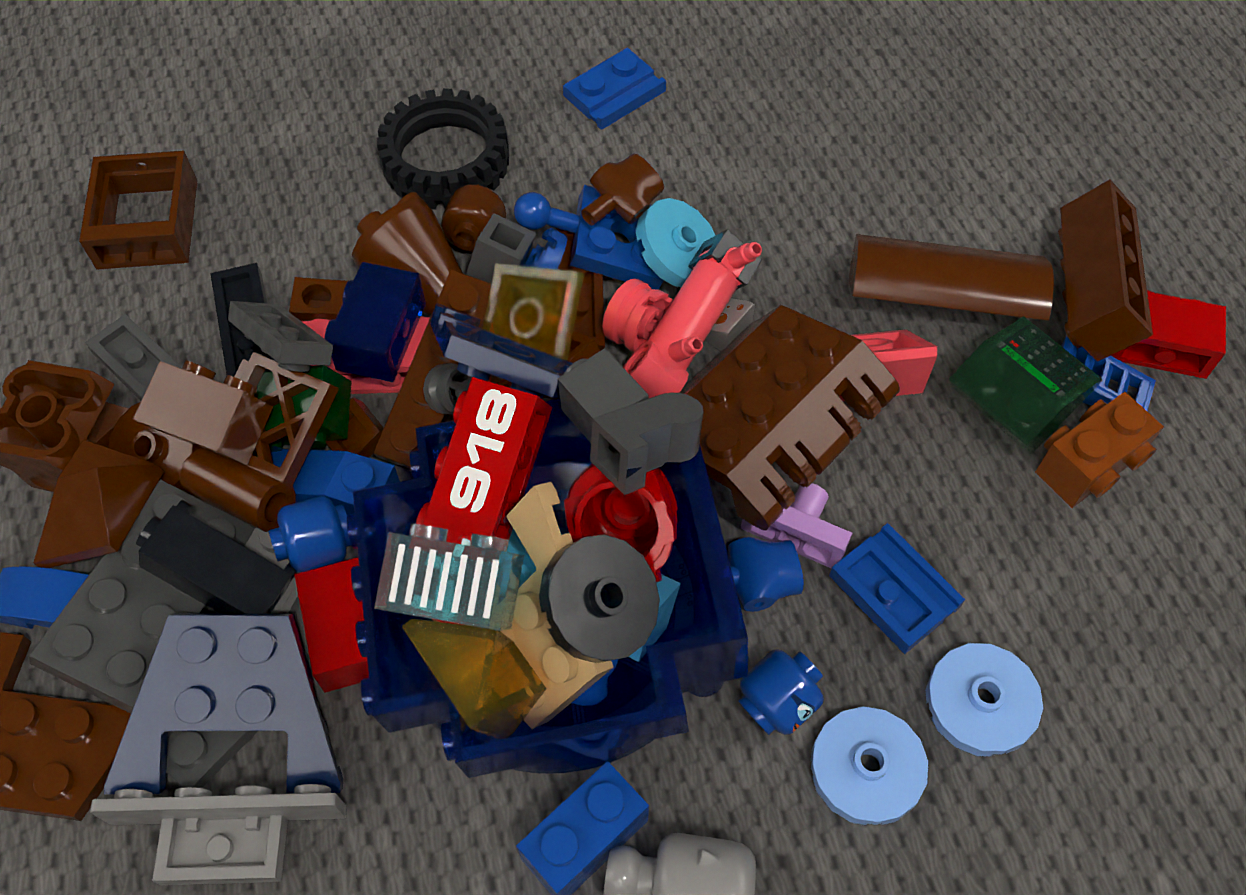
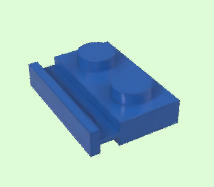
M628 47L563 85V96L587 118L594 120L597 123V127L601 130L666 91V80L663 77L658 79L654 75V70Z
M888 523L875 536H870L832 566L829 574L833 581L904 654L942 624L953 612L955 613L965 601Z

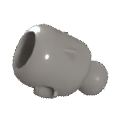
M671 833L665 836L660 842L657 858L642 856L636 849L630 846H616L610 849L603 895H755V856L747 846L739 842L684 833Z

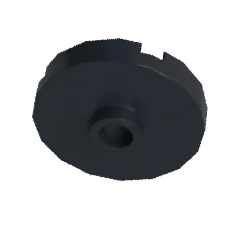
M605 534L577 539L557 551L543 572L539 591L541 613L546 612L547 621L551 626L548 629L549 633L557 645L577 659L600 663L629 657L646 644L657 623L660 598L656 578L644 556L628 542ZM603 587L609 594L610 604L608 607L601 599Z

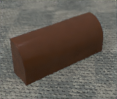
M856 234L849 273V284L852 296L1049 321L1054 293V273L1051 263L1044 256Z

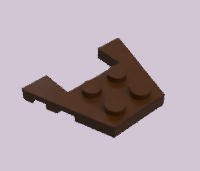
M0 632V810L82 821L91 808L92 800L97 799L104 789L106 779L131 714L114 705L12 692L31 641L24 635Z

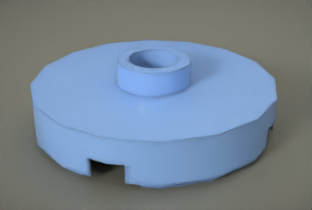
M968 643L950 650L933 668L925 690L926 701L929 703V710L933 715L931 719L937 731L956 748L975 756L1001 755L1019 749L1037 730L1043 712L1041 688L1030 668L1012 652L992 644ZM978 689H985L992 693L994 703L982 701L978 695Z
M863 706L842 711L825 723L812 747V778L816 792L831 811L851 823L884 825L898 821L916 806L927 785L928 759L921 739L904 720L886 710ZM872 755L879 762L880 770L869 771L864 768L861 763V756Z

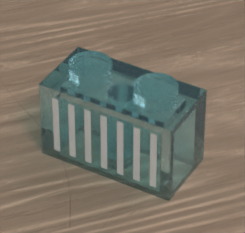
M411 523L409 535L388 533L374 609L499 631L512 628L524 555L507 552L508 539L472 533L470 546L446 542L448 529Z

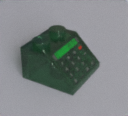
M1024 316L985 340L949 378L955 391L1030 455L1103 381L1101 377Z

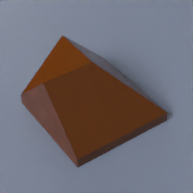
M83 440L57 479L33 563L37 567L51 568L117 552L164 471L157 464Z

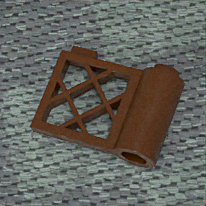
M253 352L249 361L242 360L234 377L257 387L265 369L273 372L277 390L260 398V400L271 406L280 403L284 423L268 431L264 427L254 451H257L258 457L252 454L248 465L204 448L197 449L186 458L182 465L180 484L186 493L264 532H268V530L279 527L277 521L278 511L283 506L296 502L293 484L339 388L306 373L283 369L278 366V362ZM288 379L292 380L293 382L288 384ZM309 388L316 390L317 393L308 411L296 416L292 397ZM288 435L290 449L281 467L273 464L269 444Z

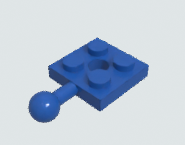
M583 186L578 199L577 214L552 208L546 197L536 192L523 194L516 201L514 216L522 227L529 230H538L548 225L574 233L570 266L603 274L604 276L625 282L630 279H639L647 283L651 289H659L664 280L658 277L646 264L641 254L645 248L642 245L641 239L637 242L636 227L638 220L630 225L613 210L593 226L585 222L581 215V210L601 196L594 187ZM613 232L623 234L630 243L617 240Z

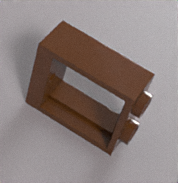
M185 151L93 157L79 242L96 270L189 263L198 180ZM172 191L169 220L115 224L119 194Z

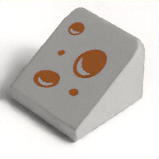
M731 298L705 341L720 351L725 349L753 322L755 304L746 300Z

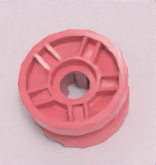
M630 279L624 282L614 293L605 311L602 325L604 336L616 344H625V347L634 353L648 340L673 299L668 297L669 294L659 289H651L647 283L639 279Z

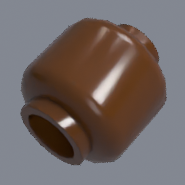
M465 185L460 187L451 196L443 213L441 221L443 233L452 245L460 250L473 253L477 238L493 213L506 219L505 205L501 198L489 188L481 185Z

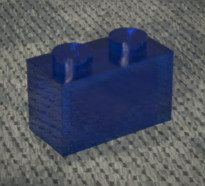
M366 262L361 263L354 280H349L344 288L343 304L337 318L329 321L325 331L324 339L333 345L332 360L337 371L394 382L426 305L419 273Z

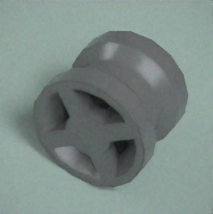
M443 363L436 365L425 378L423 387L425 400L429 407L437 413L453 415L458 397L463 391L468 390L472 377L458 371L457 364ZM450 389L455 390L456 396L451 395Z

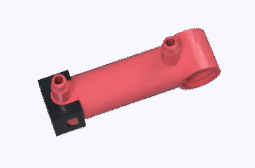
M728 229L703 242L688 265L692 269L691 273L652 334L630 356L623 366L645 390L649 398L665 393H680L689 376L688 366L695 355L702 350L703 342L734 292L748 284L761 263L762 259L759 256L762 253V248L759 243L751 242L744 244Z

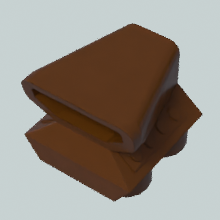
M28 360L26 365L17 367L10 372L2 386L3 394L7 399L2 408H0V465L12 470L31 487L54 492L58 477L81 442L86 440L108 448L110 435L118 419L129 408L106 402L115 384L93 371Z

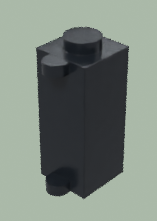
M181 500L177 506L173 505L163 519L154 516L143 528L136 541V545L141 547L138 551L139 566L218 613L271 614L286 592L288 585L294 578V574L297 573V570L290 563L283 570L191 516L189 513L193 506L184 500Z

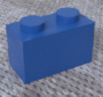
M607 761L516 845L521 860L551 895H572L608 860L610 849L624 845L648 822L649 805Z

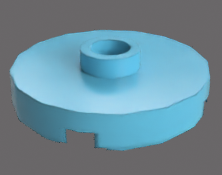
M672 198L658 200L639 217L636 227L637 242L641 239L642 245L645 248L641 254L646 264L658 277L677 287H682L691 273L692 269L688 265L703 242L716 236L709 222L698 210L684 201Z

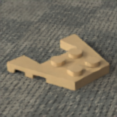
M552 482L533 486L506 515L536 566V571L489 619L483 618L480 630L459 629L433 620L531 729L549 722L613 668L612 661L593 663L571 656L555 643L548 631L551 626L547 621L546 612L541 613L539 591L543 572L557 551L573 543L570 533L561 535L552 505L559 504L560 500Z

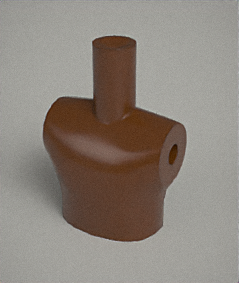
M631 154L625 160L618 163H606L590 179L591 185L601 196L582 209L581 215L587 224L593 226L615 210L631 225L649 208L651 202L663 192L664 183L654 168L638 154Z

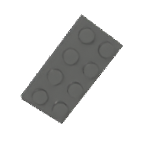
M160 479L119 550L115 553L106 554L101 558L30 653V664L131 714L168 615L174 613H204L208 607L139 566L138 551L141 547L136 545V541L143 528L154 516L163 519L173 505L177 506L181 500L193 506L189 513L191 516L242 546H245L255 528Z

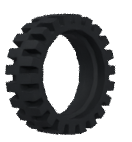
M443 88L442 96H436L433 89L425 91V99L421 100L417 94L408 97L409 106L401 101L394 106L395 114L388 112L385 115L384 124H380L378 129L377 149L384 177L390 188L395 189L399 197L403 198L411 192H416L431 209L436 210L438 202H443L444 209H446L451 196L458 188L465 185H481L494 191L500 185L499 178L504 179L510 159L507 130L501 113L497 114V109L491 102L486 105L485 98L476 95L471 100L470 92L460 90L458 95L454 96L453 90ZM446 126L467 128L481 135L487 145L486 149L474 161L454 170L441 172L421 170L402 159L404 147L415 136L430 129Z

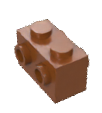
M1125 391L1108 404L1102 399L1097 401L1079 419L1081 423L1072 430L1067 425L1061 427L1044 444V448L1048 452L1035 473L1071 508H1074L1091 494L1096 498L1101 497L1121 478L1119 473L1127 467L1135 471L1157 450L1151 444L1164 426Z

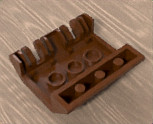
M780 305L751 323L680 391L682 394L697 399L703 406L704 412L699 451L695 457L684 461V463L729 488L732 493L737 516L761 530H767L783 514V509L786 510L795 501L796 497L791 487L787 486L786 481L772 467V464L776 462L794 483L807 488L816 479V475H820L850 444V440L855 439L861 432V423L853 416L851 410L839 396L841 395L847 404L854 409V412L858 413V416L860 415L863 419L872 420L880 413L881 408H884L899 393V384L861 339ZM670 462L664 463V465L659 468L661 470L664 469Z

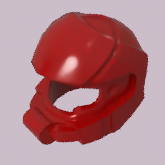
M592 463L574 480L568 496L564 500L568 531L573 542L583 537L604 534L624 540L644 556L655 575L656 583L662 581L660 569L669 559L673 542L677 539L678 507L669 481L658 467L646 472L645 487L624 495Z

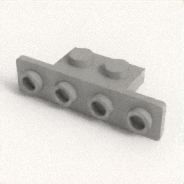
M318 784L298 785L294 789V794H272V790L266 787L241 786L235 788L234 795L212 796V791L188 787L176 789L174 797L152 798L153 794L148 791L122 789L115 791L114 799H93L90 813L110 825L161 824L152 879L153 882L159 885L281 882L288 820L346 818L347 805L336 793H331L330 787Z

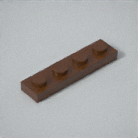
M450 269L437 303L481 319L479 327L484 329L498 297L499 290L497 285ZM432 315L374 450V454L378 458L424 475L426 469L414 451L442 429L449 416L448 414L437 413L429 407L423 392L424 381L429 371L436 365L443 363L458 365L459 363L444 357L430 325ZM450 389L451 395L456 396L455 390Z

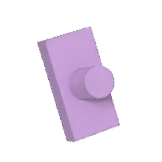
M813 483L807 488L799 486L795 494V501L786 510L783 509V514L767 530H761L742 519L741 529L768 541L792 540L797 554L829 568H832V566L843 559L852 536V532L819 519L829 496L823 488Z

